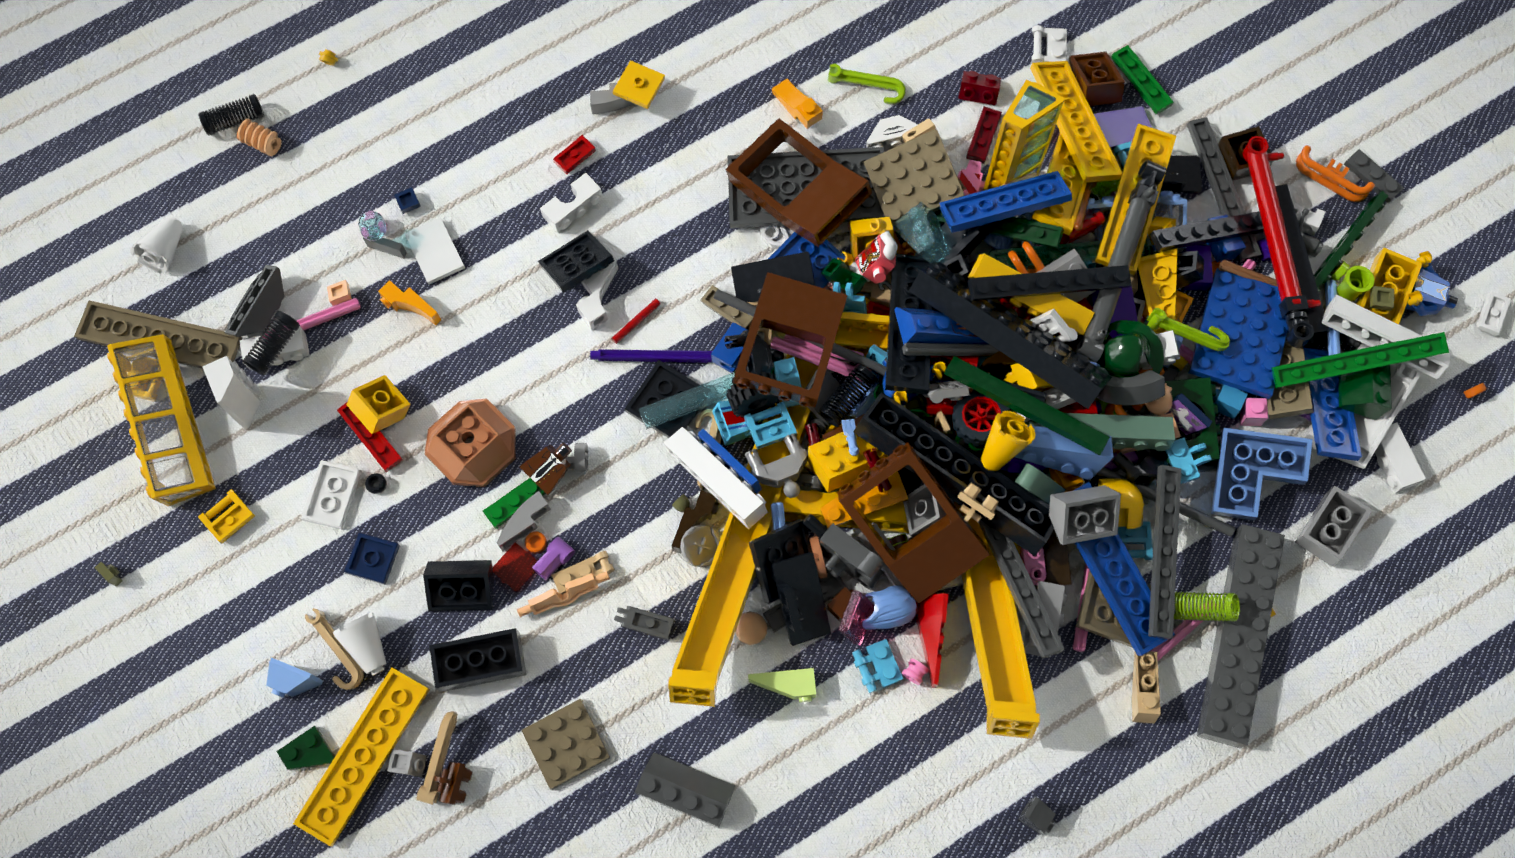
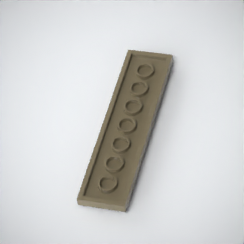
M90 300L74 335L77 340L107 346L113 343L164 334L172 341L178 363L202 369V366L225 356L234 362L240 347V340L243 339L242 337L227 335L225 331ZM149 342L148 344L144 343L143 345L140 344L137 346H129L127 348L123 347L118 349L133 352L145 348L147 346L153 345L154 343ZM156 349L142 353V355L158 358Z

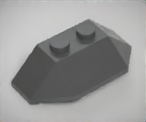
M265 265L262 272L251 283L232 314L228 327L225 330L227 335L242 337L264 331L267 325H269L271 318L280 308L284 298L280 268Z

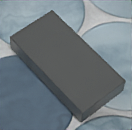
M368 232L363 237L369 248L405 258L407 252L402 243Z

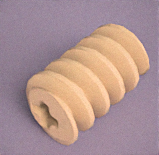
M248 118L241 123L236 136L240 142L262 153H266L268 156H274L281 147V139L278 138L277 132H271L269 128L258 125L257 122H252Z

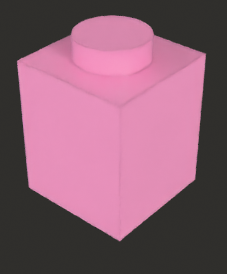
M1246 398L1240 410V426H1262L1268 419L1267 398Z

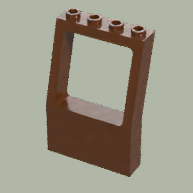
M780 118L770 125L760 137L725 169L730 182L784 226L818 247L872 194L867 179L831 159ZM783 142L788 143L822 170L787 206H782L747 178Z
M767 272L755 314L734 374L733 384L742 389L751 388L757 390L758 393L763 395L771 394L778 396L783 401L792 400L799 402L804 407H816L848 295ZM760 328H767L823 345V352L811 389L801 388L746 371Z
M909 442L896 447L891 455L879 459L874 467L868 471H862L857 476V479L851 483L844 484L837 492L839 502L887 567L918 604L990 556L986 544L971 525L963 520V515L947 496ZM910 465L947 515L893 551L887 546L855 501L904 466Z

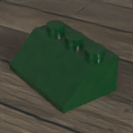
M1390 365L1339 375V408L1373 420H1377L1392 409Z

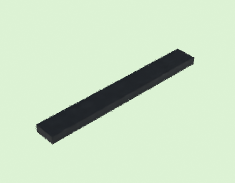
M1288 185L1275 186L1301 293L1306 295L1307 300L1321 301ZM1322 303L1320 306L1309 308L1306 314L1308 322L1314 328V335L1328 333L1329 327L1322 324L1324 316Z

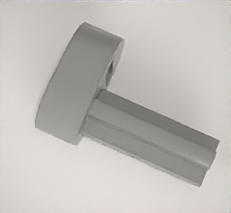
M575 443L574 456L565 458L571 464L569 469H575L576 472L588 471L587 443Z

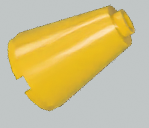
M1007 410L1003 411L1002 414L998 413L996 415L981 456V462L986 469L998 471L1033 442L1036 435L1034 427L1031 424L1028 427L1024 423L1025 418Z

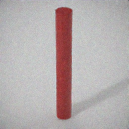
M655 298L611 339L616 344L620 342L661 304L659 300Z

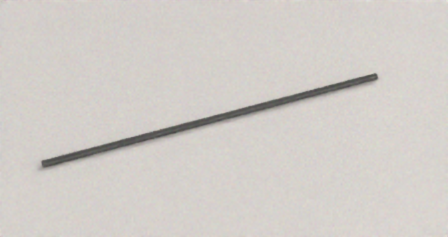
M717 289L714 299L754 317L756 306ZM805 340L823 349V345ZM833 344L831 353L855 364H862L872 372L884 377L886 372L884 365L841 345ZM1105 467L1096 474L1104 479L1120 478L1128 480L1125 476ZM1134 484L1143 497L1156 502L1155 490L1147 486ZM1180 502V514L1231 537L1233 535L1235 527Z

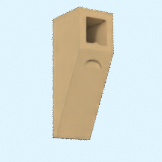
M1134 651L1131 700L1132 722L1155 724L1161 715L1157 652L1149 651L1142 656H1138Z

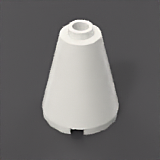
M165 218L133 244L130 249L131 255L134 256L136 254L139 258L137 262L147 269L157 273L163 270V273H165L170 267L183 231L181 222L176 218Z
M373 612L347 623L345 628L341 630L338 628L333 632L335 638L366 674L371 672L373 676L384 670L383 666L386 664Z

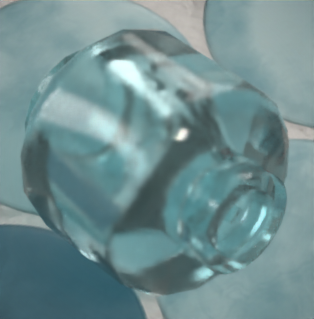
M368 211L361 215L358 225L361 235L365 239L376 241L384 237L387 227L380 213Z

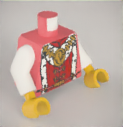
M876 219L878 225L870 223L871 230L879 231L880 234L855 258V262H853V256L847 252H842L845 254V260L837 258L848 265L854 273L862 275L867 282L872 281L875 284L884 282L886 275L895 267L896 251L898 248L890 232L885 230L887 224L882 219Z

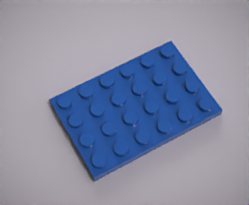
M1216 268L1200 331L1220 339L1208 330L1210 326H1214L1228 335L1230 344L1226 350L1216 351L1196 343L1188 373L1201 378L1210 377L1211 381L1270 399L1275 386L1271 367L1280 365L1288 330L1286 319L1281 317L1279 309L1281 299L1278 287L1258 280L1244 278L1231 272L1220 271L1219 268Z

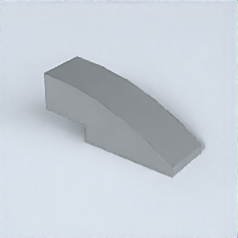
M609 83V90L590 91L592 114L617 111L634 103L613 95V89L617 83Z
M540 491L527 499L505 525L497 541V545L502 551L536 530L538 527L534 521L551 510Z

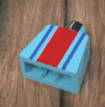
M718 401L712 412L724 445H730L752 436L745 419L734 415L729 401ZM763 420L755 422V425H759L758 423L763 422Z

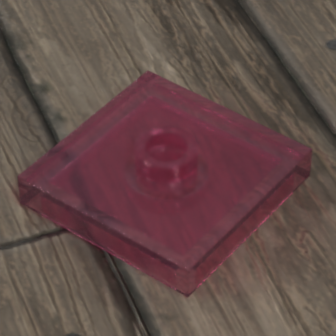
M853 590L838 629L853 644L859 646L862 644L867 631L862 626L863 620L868 619L873 614L875 607L860 591Z

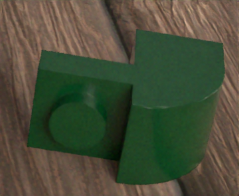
M833 258L821 272L832 285H834V282H839L841 293L845 295L847 283H853V295H856L867 282L862 275L854 273L843 261Z

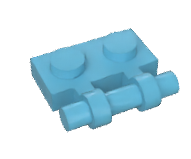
M886 639L867 646L868 656L863 657L860 649L852 652L855 659L854 664L856 668H859L863 677L861 681L867 687L869 693L877 690L874 682L880 681L882 688H885L903 680ZM871 662L876 671V674L873 675L870 674L866 665Z

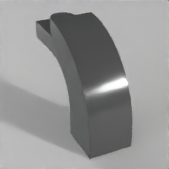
M1150 369L1133 377L1112 376L1097 399L1115 405L1148 403L1165 396V380L1163 376Z

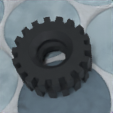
M771 372L757 374L776 380L775 375L771 374ZM736 384L731 385V389H728L726 393L734 415L744 418V415L749 413L752 415L767 410L770 407L772 408L775 406V403L780 402L778 396L771 394L763 395L751 388H739Z

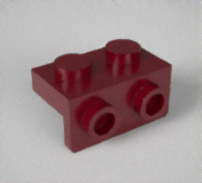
M963 71L958 98L995 106L1000 90L1001 78L992 74L983 75L975 71Z

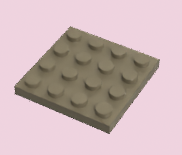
M937 128L864 161L885 217H890L893 230L940 210V202L965 196Z

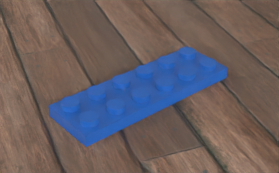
M1055 171L947 200L939 204L951 232L954 233L1072 201V193L1059 172Z
M1303 347L1305 360L1329 356L1328 351ZM1339 375L1309 381L1313 413H1310L1317 455L1358 461L1362 454L1354 413L1339 408Z

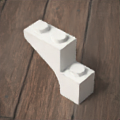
M612 254L615 260L613 263L609 264L605 269L596 272L589 279L582 281L590 296L582 297L576 306L579 314L591 330L608 320L607 313L602 307V298L618 271L617 260L614 254Z

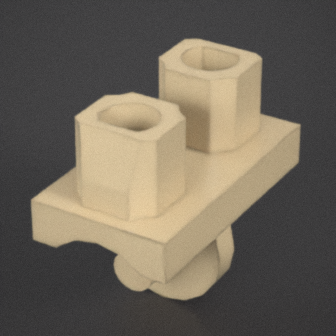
M973 483L958 494L959 499L971 506V508H968L963 504L959 509L966 514L963 520L968 522L972 518L978 522L981 516L975 513V510L992 520L998 500L989 494L982 504L975 500L981 489Z

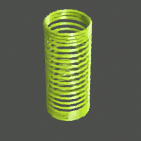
M1175 592L1174 620L1235 622L1239 617L1240 603L1235 593Z

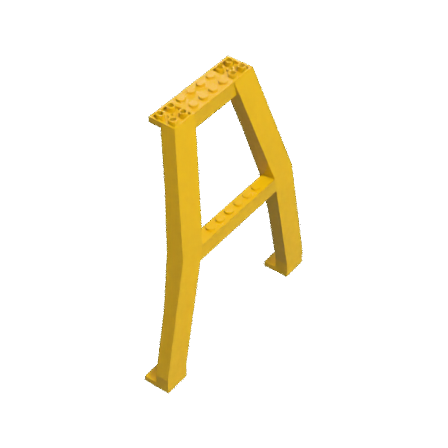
M843 312L834 343L847 349L861 352L864 354V357H866L870 347L874 344L887 352L889 316L873 313ZM787 354L786 359L792 358L794 356ZM794 357L801 387L806 388L818 369V365ZM942 373L943 376L942 378H940L941 380L956 381L955 379L946 376L944 373ZM797 405L789 407L787 410L801 445L806 433L804 426L810 421L811 416L809 415L811 410L808 407ZM778 414L766 418L763 420V423L780 418L782 416ZM944 414L956 437L957 431H954L952 415ZM784 440L757 449L761 461L765 465L791 454ZM748 462L746 469L751 473L752 469ZM760 483L762 490L758 493L766 501L764 505L767 509V514L748 529L730 512L673 666L672 677H669L668 688L671 703L715 707L718 680L756 575L749 542L771 532L773 527L771 504L775 502L783 503L785 521L787 522L804 519L809 514H812L823 525H826L820 508L838 497L837 492L825 493L817 490H800L797 497L789 498L784 494V486L775 488ZM903 502L866 515L871 523H876L882 531L909 533ZM954 502V505L959 510L961 506ZM959 510V512L963 515V517H965L966 514H965L964 512H962L961 510ZM970 518L968 523L986 544L990 556L961 574L987 706L986 734L1032 739L1040 723V714L1036 713V702L1014 598L978 522ZM853 520L838 525L840 527L859 528Z

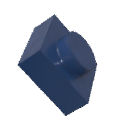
M412 187L394 194L402 214L421 207Z

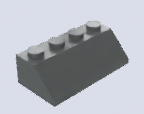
M653 753L643 770L635 793L719 828L735 785Z

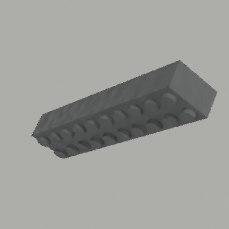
M1244 524L1235 530L1223 594L1235 593L1238 596L1240 613L1235 622L1218 621L1196 737L1237 748L1248 745L1285 538L1283 534Z

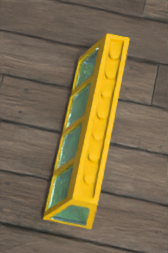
M1026 79L1002 119L983 191L1002 186L1034 172L1037 173L1036 176H1039L1065 98L1061 97L1057 92H1051L1041 87L1040 84Z

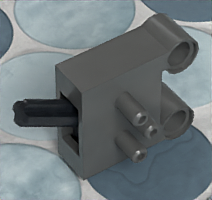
M812 514L804 518L803 524L820 539L822 554L829 559L825 565L827 574L838 577L844 570L865 588L872 590L884 575L881 569L884 561L834 523L827 529Z

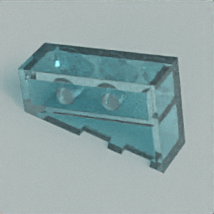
M922 202L892 224L893 229L928 262H939L950 254L936 213Z

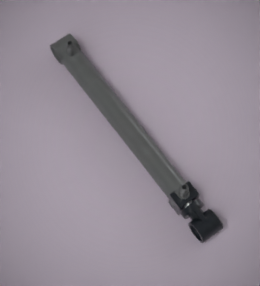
M1146 159L1139 169L1138 178L1142 180L1137 182L1136 188L1130 194L1128 200L1130 205L1108 267L1128 265V268H1130L1149 210L1155 204L1159 193L1157 186L1162 181L1166 168L1149 159ZM1122 288L1099 290L1092 309L1095 313L1075 350V353L1086 356L1091 362L1096 363L1103 353V342Z

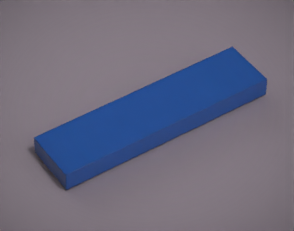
M704 429L698 432L701 443H705L711 449V453L714 456L718 455L728 469L732 468L742 482L745 480L751 486L752 492L757 494L762 490L758 479Z

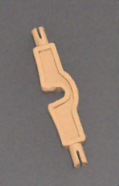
M607 571L596 576L591 573L569 581L565 585L566 593L559 594L557 590L550 589L528 600L529 604L517 609V612L521 618L532 612L534 615H537L553 607L569 605L577 600L579 596L598 589L599 583L610 579Z

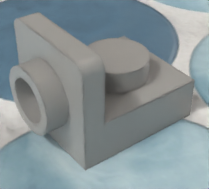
M392 749L387 771L422 777L426 755Z

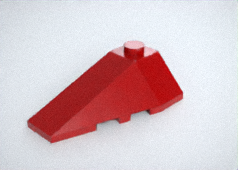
M945 593L932 594L919 604L916 602V622L926 665L929 669L928 673L932 688H936L939 683L940 650H942L944 641L942 628H944L946 623L948 594Z

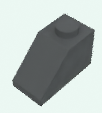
M1034 797L1028 801L1018 820L1042 835L1045 831L1048 833L1051 831L1056 822L1053 820L1056 814L1038 797Z

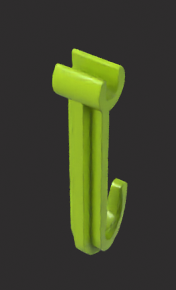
M837 64L830 65L828 81L830 83L843 81L896 91L898 93L897 97L884 98V103L887 104L899 103L905 96V86L899 79L841 69Z
M1155 308L1147 318V321H1149L1147 326L1152 330H1157L1158 328L1167 331L1173 330L1176 335L1216 351H1224L1229 347L1230 339L1228 335L1214 326H1210L1208 330L1220 339L1167 317L1166 313L1160 308Z

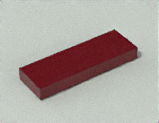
M983 107L966 159L985 164L1002 114L1001 111Z

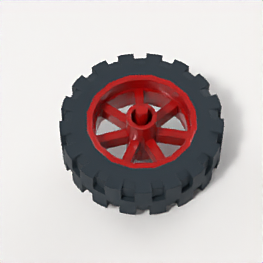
M973 389L972 392H969V396H963L961 400H957L956 405L953 407L952 421L954 431H957V436L960 439L963 438L965 443H972L976 447H979V445H984L985 447L992 427L987 420H994L996 415L987 414L991 410H994L996 415L998 413L1002 414L1003 411H1010V408ZM977 406L976 412L970 410V408ZM968 414L975 418L966 421L965 415ZM976 423L977 429L972 428L970 425ZM983 426H986L988 428L986 430H980V428Z

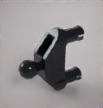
M744 330L739 335L725 336L724 342L732 341V343L725 344L726 348L744 347L749 330ZM757 335L747 366V372L753 374L771 372L774 362L784 359V353L776 349L771 350L770 346Z
M1156 449L1140 450L1145 455V458L1139 464H1134L1122 452L1111 461L1126 473L1125 476L1131 483L1149 486L1155 479L1157 480L1158 466H1168L1165 452L1157 451Z

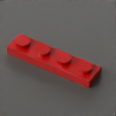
M346 402L337 411L387 473L403 459L381 431L371 434L346 405Z

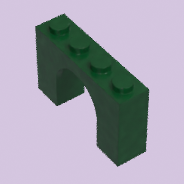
M1210 377L1165 381L1167 386L1172 388L1170 392L1172 398L1181 393L1184 394L1212 421L1211 425L1204 429L1197 438L1188 440L1186 443L1188 448L1205 443L1206 449L1191 454L1193 460L1210 455L1212 460L1204 464H1217L1220 459L1221 444L1218 445L1217 437H1220V425L1215 422V416H1218L1217 404H1213V396H1216L1215 384H1211ZM1166 454L1167 464H1168V466H1171V464H1170V462H1169V459H1168V457H1167V454Z

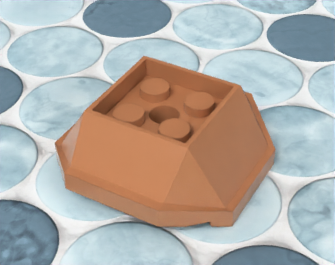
M487 398L459 401L428 429L425 456L453 485L485 487L515 460L516 428ZM468 437H474L471 443H465Z

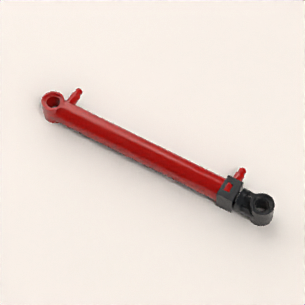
M1254 136L1244 148L1243 157L1248 162L1281 299L1279 304L1281 317L1286 319L1289 331L1287 341L1291 346L1301 348L1314 335V328L1308 322L1306 311L1309 308L1320 306L1321 301L1307 300L1306 295L1301 293L1269 162L1283 159L1284 153H1267V140L1261 136ZM1297 332L1302 333L1304 337L1299 336Z

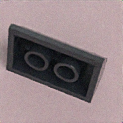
M492 560L427 562L423 578L428 611L493 609L494 575Z

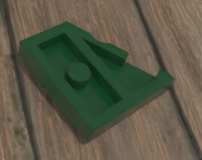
M313 726L276 751L287 770L331 764L335 758L316 726Z

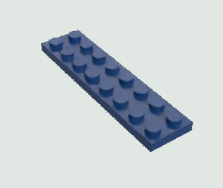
M1088 482L1075 490L1092 488V486ZM1119 534L1076 542V547L1136 654L1142 656L1165 642L1167 639L1148 636L1151 591Z

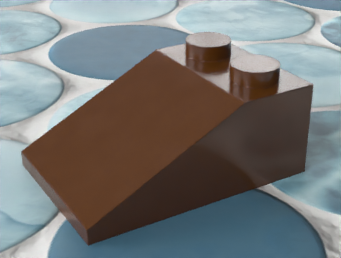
M1106 51L1069 56L1071 69L1090 107L1122 102L1125 81Z

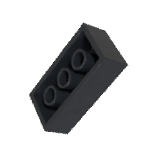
M516 628L429 645L435 689L439 692L526 675L521 636Z

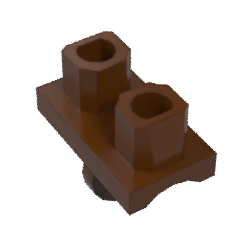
M449 762L447 770L443 769L441 777L434 776L433 781L439 782L437 791L441 792L438 802L452 805L465 802L466 791L459 790L461 781L469 782L473 773L465 768V764Z

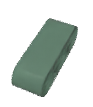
M1028 463L1015 481L1049 506L1050 495L1065 491L1063 487Z

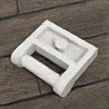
M1040 25L1034 26L1032 28V35L1034 36L1032 63L1067 61V29L1043 28ZM1042 37H1046V56L1041 54Z
M1055 309L1030 320L1041 331H1047L1052 335L1060 332L1061 335L1054 338L1060 343L1072 342L1077 339L1076 330L1069 328Z

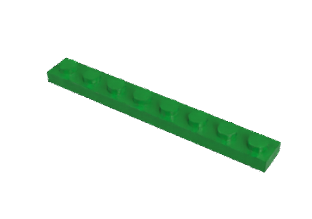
M1445 332L1280 365L1271 367L1275 387L1278 388L1449 353Z

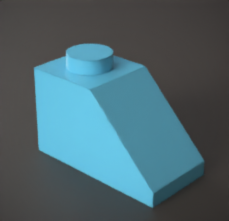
M794 357L774 362V372L777 381L801 387ZM782 400L786 408L800 405L799 402L792 400Z

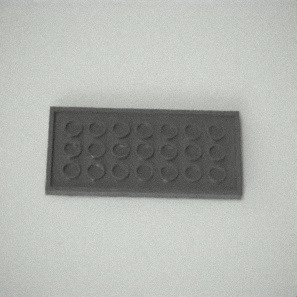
M884 147L821 150L834 161L867 179L870 184L872 194L844 222L885 217L864 165V161L883 153ZM799 152L771 153L747 178L782 206H787L822 170ZM727 155L728 166L740 155ZM728 178L730 228L784 226L734 186Z

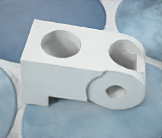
M1293 203L1298 223H1300V217L1304 209L1299 204ZM1317 209L1315 213L1309 211L1308 215L1304 217L1302 232L1314 236L1320 227L1325 211Z

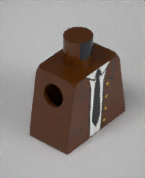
M562 443L557 449L552 445H548L524 462L520 468L549 495L555 490L571 466L565 458L572 450L565 443Z

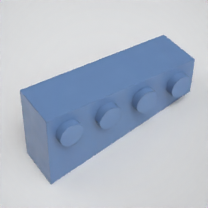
M1033 426L1036 433L1035 439L1015 456L1028 462L1090 480L1113 458L1112 438L1109 436L1110 438L1101 455H1098L1060 434L1052 432V430L1046 427Z

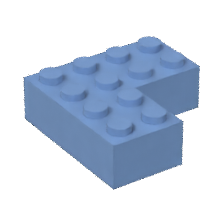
M1223 428L1211 514L1255 521L1258 518L1262 479L1304 485L1308 482L1313 439Z

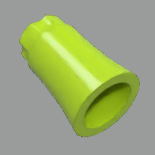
M1363 266L1349 268L1344 279L1337 287V295L1351 302L1355 301L1360 295L1373 287L1374 276L1372 272Z

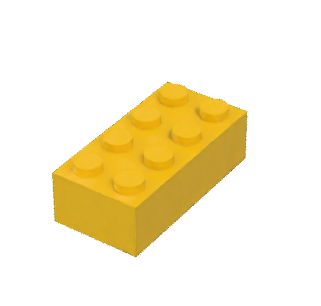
M1383 248L1374 258L1370 271L1374 276L1373 286L1394 289V308L1391 311L1370 308V290L1360 295L1356 304L1399 324L1409 300L1408 294L1413 290L1422 263Z
M841 432L809 446L807 461L826 491L831 492L846 483H851L857 479V476L862 471L870 469L863 452L868 449L872 451V448L875 447L856 435L859 454L852 456L849 453L847 436ZM877 449V453L880 459L888 457L886 454Z

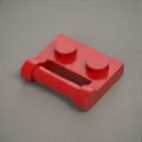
M1098 211L1093 214V217L1084 220L1080 231H1076L1073 227L1070 235L1063 233L1060 242L1061 247L1100 227L1105 222L1102 212Z

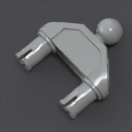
M791 434L792 438L787 435L783 439L791 454L765 465L762 463L757 449H752L753 454L750 451L745 453V457L752 469L751 474L758 479L759 483L775 488L784 486V494L789 498H795L799 495L800 486L794 481H797L808 459V453L805 449L801 448L796 434Z

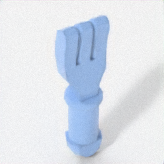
M841 420L843 433L847 436L849 453L852 456H857L859 448L856 441L857 436L854 433L856 428L855 420Z

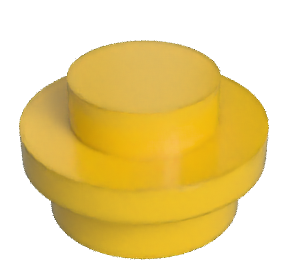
M325 49L324 52H319V60L325 64L334 66V63L338 61V58L335 57L336 54L330 50Z

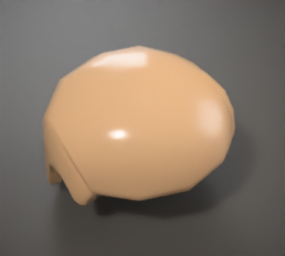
M1165 383V396L1145 403L1148 410L1153 414L1163 415L1169 412L1172 407V395L1170 393L1172 388L1167 386V383Z
M756 612L742 613L735 632L737 638L748 645L760 643L765 638L768 630L765 619Z

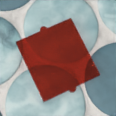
M515 542L493 566V573L501 579L503 584L506 583L517 593L535 573L532 567L536 564L537 560L531 556L530 551L524 550Z

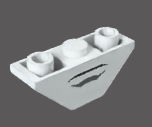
M900 115L881 119L868 138L866 148L884 147L885 150L897 147L904 143L902 135L918 124Z

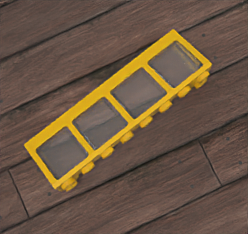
M162 334L107 345L109 350L107 357L114 367L113 378L120 388L118 395L125 405L124 415L131 426L129 433L136 443L135 454L141 460L142 467H140V471L147 481L146 492L148 496L166 506H171L215 490L214 480L171 339Z

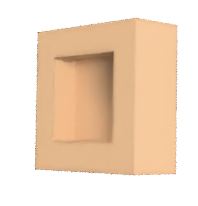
M346 280L327 287L329 302L332 306L352 299L350 287Z

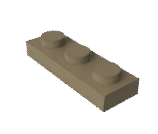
M712 285L700 301L731 324L734 322L749 330L753 316L714 299L718 288Z

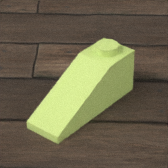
M814 668L748 674L750 683L794 700L799 699L800 703L811 702L812 698H816Z

